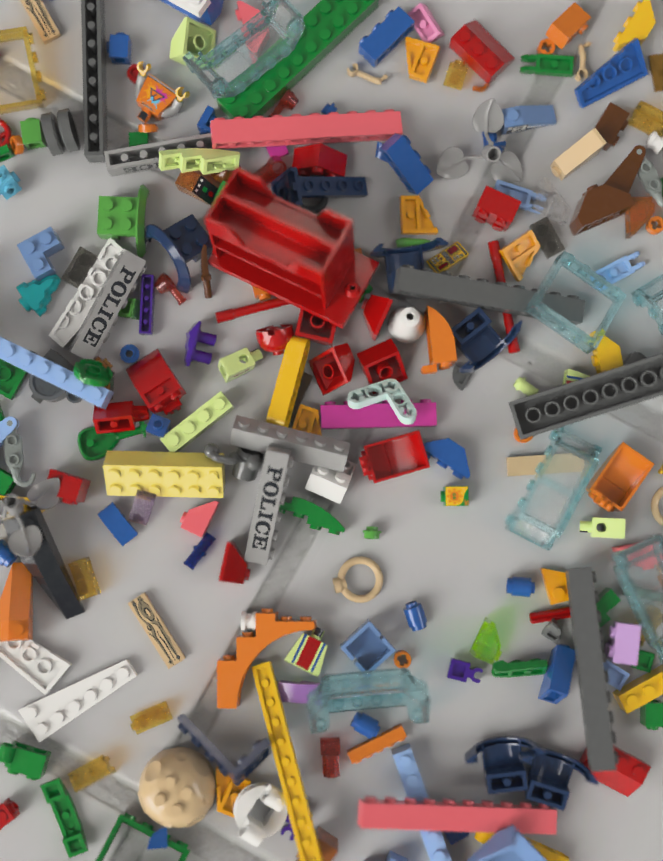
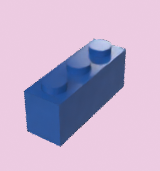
M400 6L395 10L392 9L388 12L382 23L379 22L374 26L369 36L365 35L360 40L359 53L375 68L414 30L415 21Z
M395 133L378 149L409 193L418 195L434 180L430 175L431 170L426 165H423L420 160V154L410 146L411 141L406 135Z

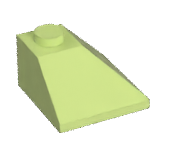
M185 17L171 40L169 59L187 66L213 67L216 30L189 17Z

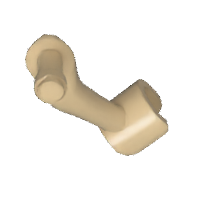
M591 42L578 46L580 69L575 75V80L578 82L581 80L579 74H583L584 78L588 76V70L585 69L586 53L584 48L591 46Z
M353 63L355 71H350L347 67L348 76H359L377 85H381V82L388 77L384 74L378 79L358 70L356 63Z

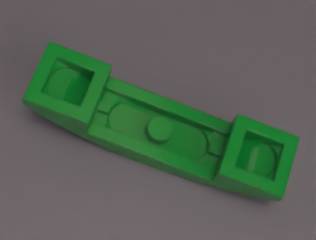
M60 777L41 784L40 787L47 804L50 803L62 832V842L68 857L72 858L87 852L88 845L79 815Z

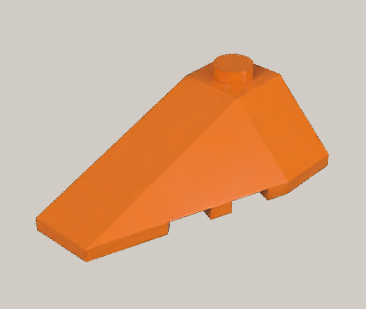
M22 562L12 563L0 598V642L33 640V576Z

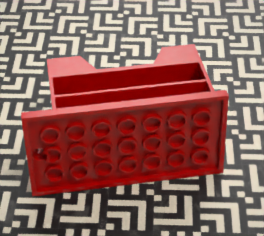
M238 167L235 168L204 218L213 246L212 254L208 259V265L344 329L379 267V262L355 251L354 224L352 219L328 208L318 215L275 196L262 178Z

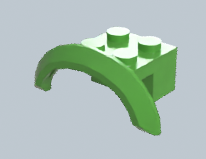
M144 184L139 188L138 197L99 196L97 234L101 239L111 238L112 240H120L121 236L136 237V250L140 258H143L146 253L145 212L149 190Z

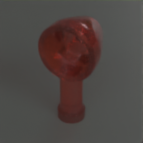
M287 90L268 117L280 115L284 108L291 111L295 108L299 100L292 90Z
M163 272L155 282V288L161 294L170 292L178 301V304L182 305L187 299L178 291L172 279Z

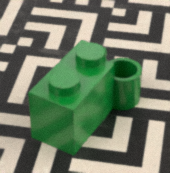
M17 741L1 743L0 762L5 763L4 766L8 768V773L14 775L23 774L30 780L41 779L45 775L51 755L50 751Z

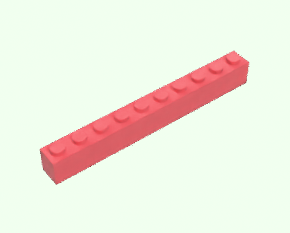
M387 109L383 112L368 110L365 113L349 111L346 114L330 112L328 115H320V113H311L308 116L292 114L287 117L273 115L267 118L258 115L246 119L242 116L234 117L233 119L218 117L210 122L212 149L388 140L395 133L403 134L401 112L394 111L393 109Z
M365 796V799H359L357 824L360 828L489 833H497L513 825L521 834L556 835L557 809L541 803L532 805V803L524 801L516 805L510 801H501L500 804H493L494 802L490 800L474 803V800L463 799L462 802H455L454 799H443V802H436V799L424 798V801H416V798L412 797L397 800L396 797L387 796L384 800H380L375 796Z

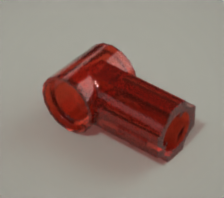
M272 156L264 166L253 174L262 178L268 185L286 171L287 166L279 156ZM275 163H281L279 169L273 170Z
M340 737L320 738L323 777H339Z

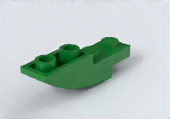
M293 496L292 503L284 502V505H280L279 512L283 514L286 511L293 512V516L303 519L304 515H307V524H310L309 528L321 531V527L329 529L328 533L340 535V532L344 533L345 528L336 518L312 502Z

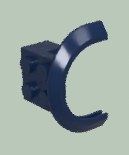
M193 214L164 230L154 224H149L145 227V244H147V241L150 243L152 238H154L167 250L178 274L176 288L178 291L186 294L191 288V276L186 263L194 260L195 263L201 260V249L204 244L207 246V256L211 254L213 249L210 237Z
M440 237L428 243L402 248H382V243L370 252V256L384 258L389 295L397 294L393 293L396 270L399 267L412 265L414 269L421 270L424 268L423 253L444 248L449 243Z
M480 307L451 329L455 338V345L469 360L460 368L459 372H475L495 358L518 336L523 321L521 320L515 324L508 335L502 340L490 326L492 321Z
M502 736L476 743L465 753L464 758L466 764L478 763L477 755L482 752L486 789L488 794L528 790L526 770L523 766V761H520L519 758L521 746L530 749L534 756L545 755L546 751L543 746L528 738Z
M530 749L519 753L520 761L531 764L527 776L528 790H523L528 800L564 811L570 794L568 784L573 768L580 772L587 782L599 785L596 777L587 766L565 754L545 749V755L534 756Z

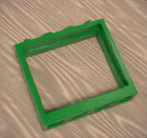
M125 813L124 816L120 814L96 861L104 860L123 823L149 837L155 833L152 831L153 826L144 821L142 825L135 822L136 817ZM167 834V845L182 853L178 861H185L190 852L187 849L188 844L177 840L175 843L170 840L171 835Z

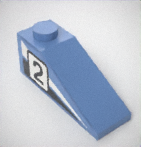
M526 105L501 109L504 115V123L500 129L501 135L555 125L557 123L553 105Z

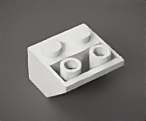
M347 460L343 472L314 465L305 489L340 504L357 464Z

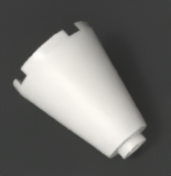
M408 305L396 308L388 319L390 334L395 340L402 343H412L418 340L424 333L426 326L425 318L421 311Z

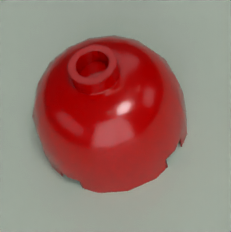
M280 324V326L276 327L273 325L255 331L261 349L266 352H273L274 356L284 354L286 345L294 336L292 324Z

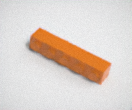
M400 723L378 734L376 737H372L348 749L347 754L352 764H358L362 759L370 758L374 753H380L384 748H390L398 741H404L407 735Z

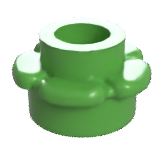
M368 526L366 530H363L365 539H379V535L382 533L378 531V527Z

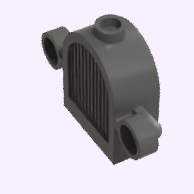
M52 348L43 357L73 372L74 366ZM33 374L29 376V386L33 393L31 397L38 403H41L43 400L58 402L65 397L72 403L82 401V398Z

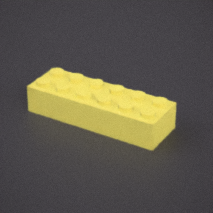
M106 452L103 469L107 495L224 497L225 464L206 457L204 453Z

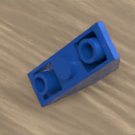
M449 438L423 443L427 458L430 459L432 456L438 460L436 464L444 469L450 468L453 470L452 474L460 480L470 477L465 448Z

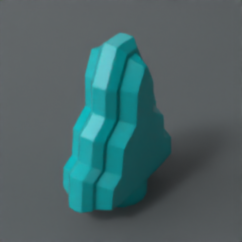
M55 274L46 276L41 281L33 280L28 284L23 282L16 287L22 296L18 301L28 312L33 309L41 317L47 311V305L52 301V294L58 289L61 279Z

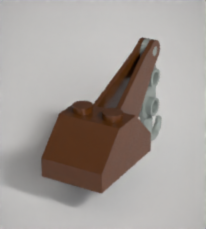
M635 146L603 185H592L587 188V192L582 194L583 197L578 201L569 224L573 236L622 216L632 208L635 203L629 191L637 174L645 191L663 208L662 182L653 163L645 159L646 149L643 146Z

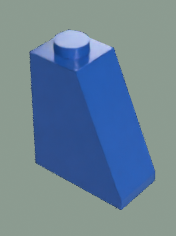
M559 644L552 649L538 699L557 704L569 695L575 661V650L571 649L570 646Z

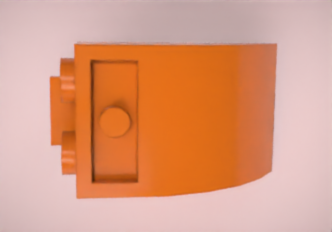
M427 305L424 310L430 365L422 366L420 372L421 374H436L437 367H439V370L450 369L457 361L455 338L445 318L438 311Z
M622 442L597 470L585 490L589 492L588 496L593 499V502L607 512H622L655 464Z

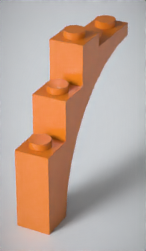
M261 608V611L256 613V635L252 631L242 632V635L236 637V658L235 655H223V658L217 660V708L237 709L240 706L241 691L246 674L253 661L265 647L284 635L316 629L317 620H312L311 616H300V620L292 619V616H281V619H278V612H273V608Z

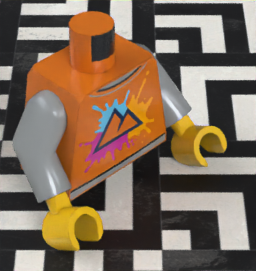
M140 61L137 64V69L140 73L137 76L135 98L142 110L137 118L147 124L152 116L161 121L164 118L167 119L178 114L184 103L183 99L189 98L190 92H185L183 95L184 87H178L175 91L150 73L147 76L146 72L151 70V65L147 64L146 69H144V61Z

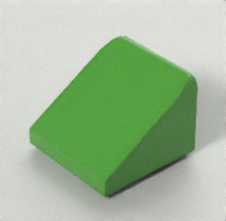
M127 298L128 303L124 309H120L118 316L139 320L140 300Z

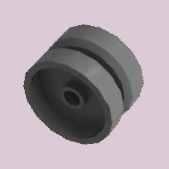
M69 108L58 110L57 118L52 112L41 114L43 133L53 156L63 154L65 147L69 152L80 150L78 132Z

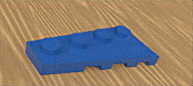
M638 38L630 41L574 89L580 108H584L648 75Z

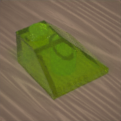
M485 617L469 652L475 658L493 665L494 661H498L501 656V644L495 622Z

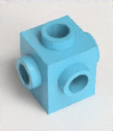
M3 164L0 167V195L2 194L8 200L22 190L18 184L21 180L14 171L10 172Z

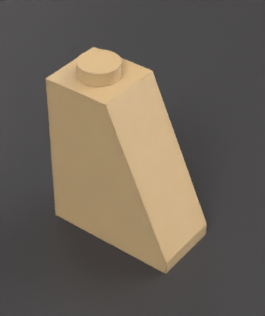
M592 129L553 161L550 166L555 177H559L562 181L601 151L606 141L597 129Z

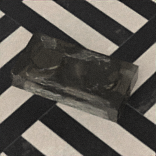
M547 216L529 226L541 245L547 260L565 250Z
M80 246L61 279L78 289L98 256Z

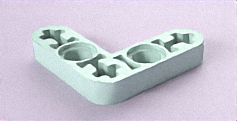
M386 379L348 393L347 404L352 409H361L387 400L401 423L409 425L416 421V408L396 379ZM374 391L377 392L378 395L371 396L369 395V393ZM396 399L404 400V402L401 404L395 403L394 401Z

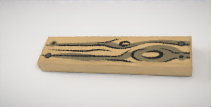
M20 0L44 44L61 36L42 0Z
M146 593L141 594L128 603L168 669L186 658Z

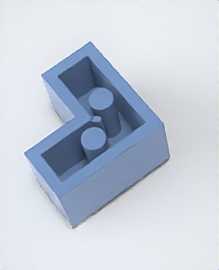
M51 226L17 244L35 279L41 281L46 276L57 274L48 257L65 249Z

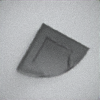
M455 365L452 372L453 381L463 391L472 374L460 373L461 367Z
M552 619L542 630L541 634L558 645L562 631L559 623Z

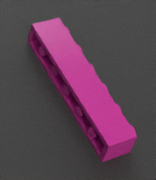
M420 399V403H412L416 408L417 415L416 421L409 425L399 421L387 400L382 401V404H373L361 409L350 408L347 401H344L343 405H336V402L333 401L324 402V405H320L321 430L437 426L436 402H431V399Z

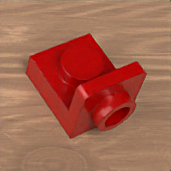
M10 798L0 804V830L20 814L18 805L11 801Z

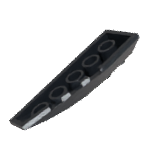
M34 507L22 512L19 516L24 527L27 528L31 525L38 527L42 534V543L39 550L29 558L18 556V558L66 619L84 613L85 609L41 510L38 507ZM15 516L2 520L8 536L16 530H21Z

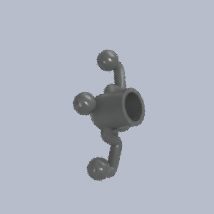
M211 443L204 448L206 457L219 463L233 465L232 475L242 481L255 480L258 469L264 463L265 454L258 451L238 447L237 452L230 453L228 457L219 454V447L216 444Z

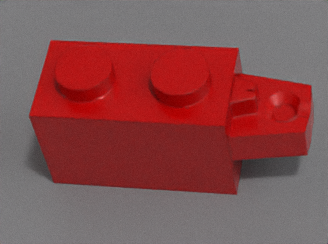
M133 401L109 403L106 410L94 405L93 423L97 434L135 430L136 422L148 420L150 413L147 406H134Z

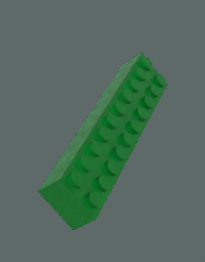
M321 0L217 98L218 107L230 119L242 116L245 119L258 115L263 116L376 10L379 0Z

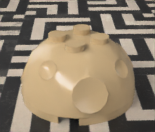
M186 747L171 748L156 754L146 764L139 781L138 797L143 811L153 821L168 828H188L200 822L209 812L216 797V777L210 762L201 753Z

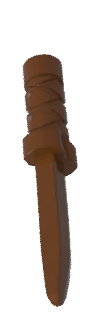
M204 244L200 256L201 280L204 285L205 298L208 299L212 298L210 285L212 277L208 269L207 246Z

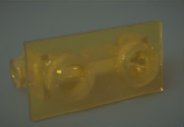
M164 701L131 715L132 723L130 725L133 731L135 730L137 734H140L172 720L173 717L167 702Z

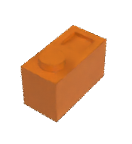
M574 2L551 24L545 35L562 50L578 33L582 35L589 27L587 23L591 16Z

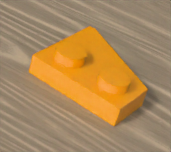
M406 36L409 78L427 83L439 54L440 46Z
M401 195L399 197L401 235H436L438 233V229L431 222V216L424 208V203L420 196Z
M528 230L499 250L516 282H520L523 279V273L530 266L533 256L537 254L541 247L532 230Z
M300 404L292 429L322 436L319 411Z
M540 568L550 605L569 601L566 573Z
M216 766L217 812L234 818L233 807L238 794L251 784V779L246 778L237 787L232 782V779L228 775L226 777L222 775L218 770V766Z

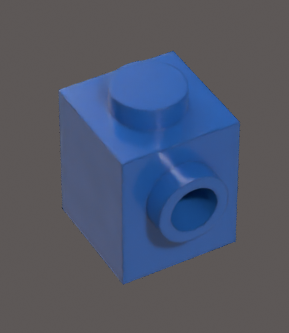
M125 33L110 34V41L106 43V50L109 53L112 64L131 65L132 42L129 35Z

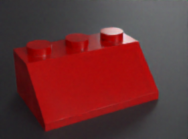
M476 20L464 24L450 40L449 47L487 84H490L515 59Z
M613 745L614 752L617 751L619 764H616V770L592 773L600 783L629 797L643 784L651 766ZM585 748L579 762L589 768L587 748Z

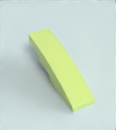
M207 148L159 151V168L161 171L180 168L182 173L200 170L202 175H207L224 170H235L236 167L239 168L240 153L237 151Z

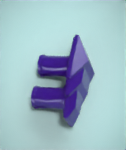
M201 321L194 323L186 333L185 367H189L193 360L207 365L211 362L212 353L197 350L196 345L197 342L214 346L217 335L201 331Z

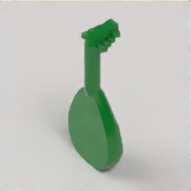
M139 421L140 426L136 427L135 430L97 434L95 426L84 428L77 437L79 451L83 458L88 461L103 459L106 456V452L112 451L121 439L143 434V438L147 436V424L144 421Z

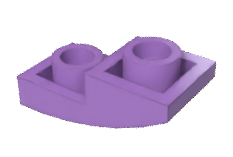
M286 680L278 682L282 702H320V683L303 680L299 683Z

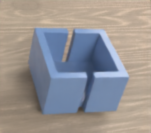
M369 619L340 644V648L351 660H354L355 665L366 677L396 651L384 635L380 636L381 632Z

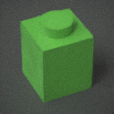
M27 118L26 121H20L23 144L28 150L47 147L42 124L39 119Z

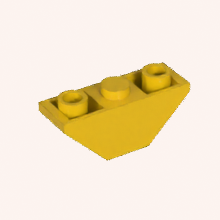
M650 0L637 2L632 10L635 12L634 16L627 18L623 25L625 27L624 32L619 31L613 41L616 43L612 49L613 51H620L634 38H638L640 46L642 45L656 23Z
M598 330L589 334L588 345L592 348L591 362L593 367L596 368V374L623 366L621 349L618 344Z

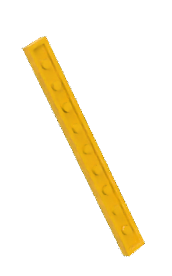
M268 661L252 666L300 860L323 861L272 662Z

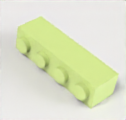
M220 391L165 434L163 438H160V440L170 452H180L233 410L234 406Z

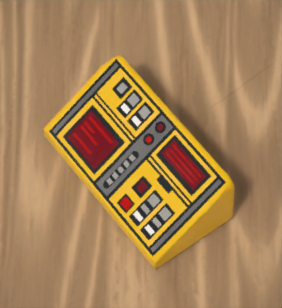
M457 241L427 260L426 263L434 273L440 274V272L447 271L467 258L469 253Z

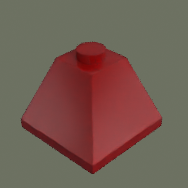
M371 294L369 299L365 298L361 308L364 309L363 317L371 339L376 341L393 300Z
M348 343L331 347L308 361L323 396L351 382L355 358Z
M227 541L218 581L244 584L245 580H249L251 569H248V562L244 561V556L235 542Z

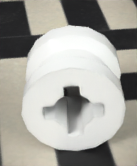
M653 131L646 141L644 148L652 149L653 153L657 155L663 147V136L661 137L658 135V132Z
M242 611L241 631L246 629L256 631V613L258 611H253L252 613Z

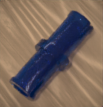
M206 532L197 546H193L194 550L183 563L193 570L201 558L207 555V550L216 538Z

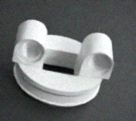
M257 782L248 785L238 794L234 803L233 814L239 827L237 832L239 837L254 846H258L263 838L270 837L280 830L287 817V805L282 790L271 783ZM258 798H260L261 802L271 807L263 822L248 814Z

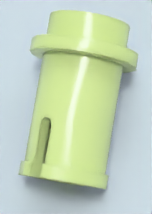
M519 377L513 385L516 387L515 390H520L527 396L536 394L539 391L538 388L528 383L525 377Z

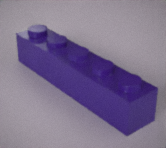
M143 274L141 278L139 334L153 336L155 276L150 274Z

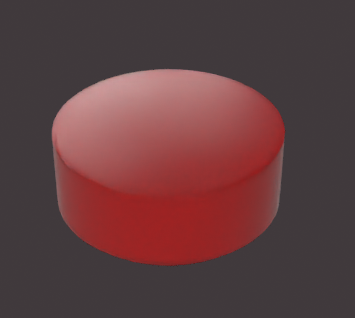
M137 64L131 65L127 70V76L133 84H136L138 73H140L137 69Z

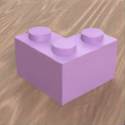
M614 621L609 629V637H612V639L608 638V643L604 645L606 658L613 663L637 666L641 625Z

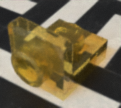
M457 59L454 62L450 61L443 85L461 91L468 67L465 66L466 62Z

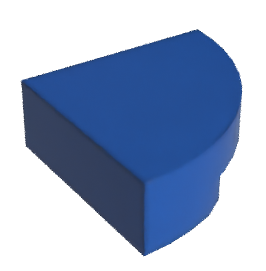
M167 827L157 830L151 836L147 850L168 848Z

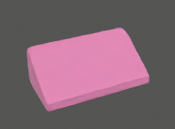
M420 2L408 13L415 21L414 28L422 41L432 43L444 35L424 3Z

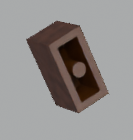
M612 102L608 104L594 127L606 141L605 146L602 148L605 151L610 146L614 147L620 138L617 134L620 130L624 131L629 123L626 119L630 113Z

